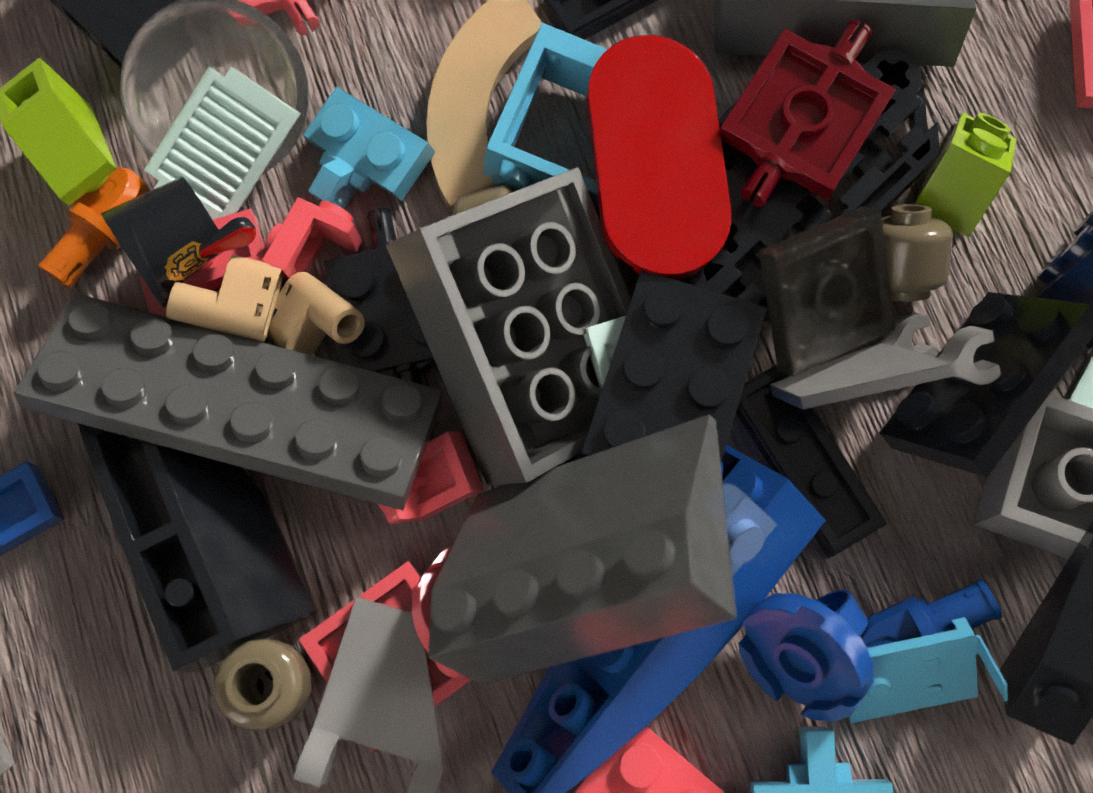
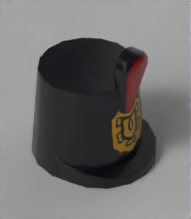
M183 176L101 213L119 244L162 307L167 306L169 295L175 282L182 283L224 251L247 246L256 237V228L246 217L232 219L221 229H218L202 202Z

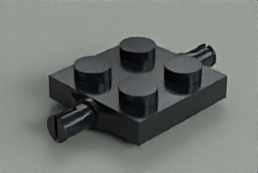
M378 208L379 216L375 209L367 213L373 245L360 253L324 261L328 288L358 309L365 319L363 331L356 340L347 344L337 343L340 363L422 384L421 373L428 371L436 363L386 247L387 244L396 240L392 218L393 212L389 208Z

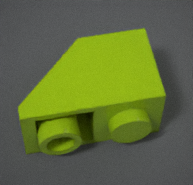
M40 57L0 88V122L2 127L58 198L66 205L70 206L85 193H91L100 188L108 176L117 169L91 105Z
M962 112L943 145L940 155L935 160L919 189L914 204L931 207V217L946 222L953 230L969 238L1011 173L1017 139L1009 135L1010 127L999 119L985 113H978L974 118Z

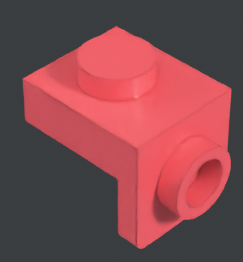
M297 197L283 224H276L268 234L264 244V258L262 262L281 268L280 276L283 277L282 284L285 285L292 275L298 272H309L326 240L354 253L358 252L363 242L354 223H352V215L346 210L329 201L322 200L317 206Z
M448 431L427 443L404 510L378 504L390 524L425 521L484 491L462 431Z

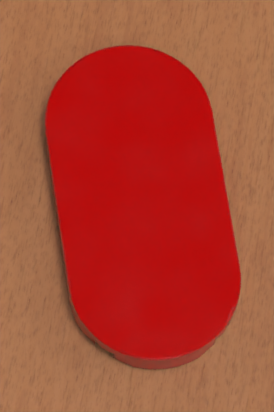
M656 35L630 37L614 44L601 55L592 70L587 89L586 105L601 229L608 248L618 259L621 257L626 264L632 266V271L640 274L642 269L651 274L681 280L695 275L716 257L723 247L731 227V204L719 132L714 87L710 74L701 59L683 44L670 38Z

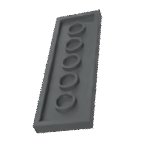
M77 293L72 298L14 391L18 404L23 409L399 510H404L442 404L441 389L229 333L171 320L164 316Z

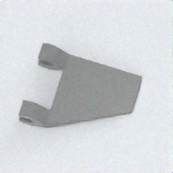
M906 312L897 316L892 321L879 342L772 383L770 387L774 397L801 409H807L953 376L975 384H988L996 380L1001 375L999 364L985 360L973 362V356L977 348L994 341L992 330L975 326L964 327L952 335L939 357H936L937 351L934 346L920 343L912 347L911 340L913 334L918 329L931 325L929 315Z
M356 596L312 731L300 755L293 777L294 780L319 788L322 787V784H328L336 760L339 741L344 739L414 761L416 767L406 793L439 792L444 773L441 743L427 651L416 633L412 613Z

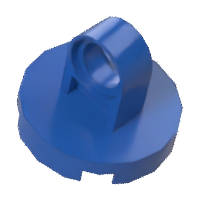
M846 589L830 592L817 600L796 593H774L759 601L742 622L741 626H745V636L738 643L739 653L749 674L765 693L777 702L785 694L795 702L805 705V708L800 713L804 717L811 720L835 722L851 716L873 684V661L863 639L860 637L868 625V618L851 592Z

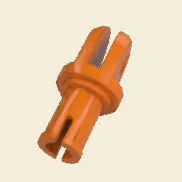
M116 167L117 169L108 176L100 188L91 193H85L72 203L66 211L70 216L68 219L71 223L70 227L54 248L37 265L40 270L67 289L72 290L75 287V284L82 277L85 270L104 248L110 250L112 247L116 249L121 247L101 213L150 191L146 183L131 169Z

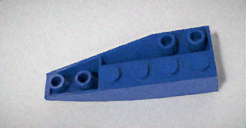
M726 445L721 461L722 483L732 484L739 488L777 524L764 540V544L758 554L750 561L744 563L732 576L737 619L550 666L491 771L508 793H566L594 772L652 722L718 655L742 628L741 625L744 618L759 601L766 598L826 521L789 479Z

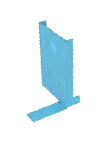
M965 617L952 620L955 630L867 648L873 661V684L853 714L848 717L850 723L978 697L976 654L980 655L1005 702H1007V683L981 636L974 634Z

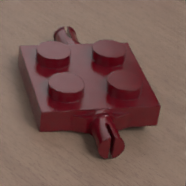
M850 20L833 48L811 43L787 29L783 30L719 131L721 141L750 156L758 165L745 187L740 191L745 201L749 202L760 183H763L752 204L757 207H763L780 178L794 181L820 197L829 200L896 91L892 86L868 74L858 61L855 60L867 40L872 36V31L868 25L864 24L854 41L851 42L861 21Z

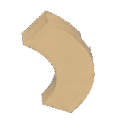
M488 0L479 7L450 42L434 76L428 100L427 141L435 150V154L431 158L432 168L441 195L451 214H453L455 202L462 195L497 185L490 176L483 174L486 147L488 145V110L496 85L500 84L511 65L532 46L542 24L527 0Z

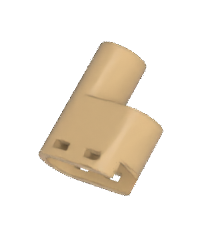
M232 254L228 261L219 292L175 282L169 295L166 316L171 320L264 342L269 331L282 284L281 268L270 266L269 263Z
M298 272L286 281L278 295L268 336L278 347L312 355L326 334L340 344H347L356 340L363 331L365 319L358 309L313 275L307 272Z

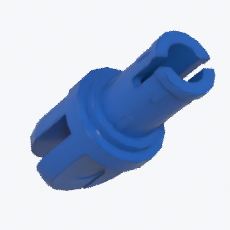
M978 579L973 584L928 604L923 599L917 600L914 596H911L868 617V625L860 637L863 639L866 648L955 630L952 620L965 617L971 629H974L993 619L998 620L1003 616L987 584L983 579Z

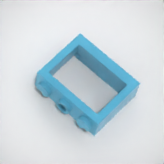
M545 23L541 24L486 147L483 174L490 176L495 184L506 183L517 191L569 171L567 168L515 148V145L544 79L587 96L592 70L598 59L607 50L606 48ZM582 175L600 220L596 181Z

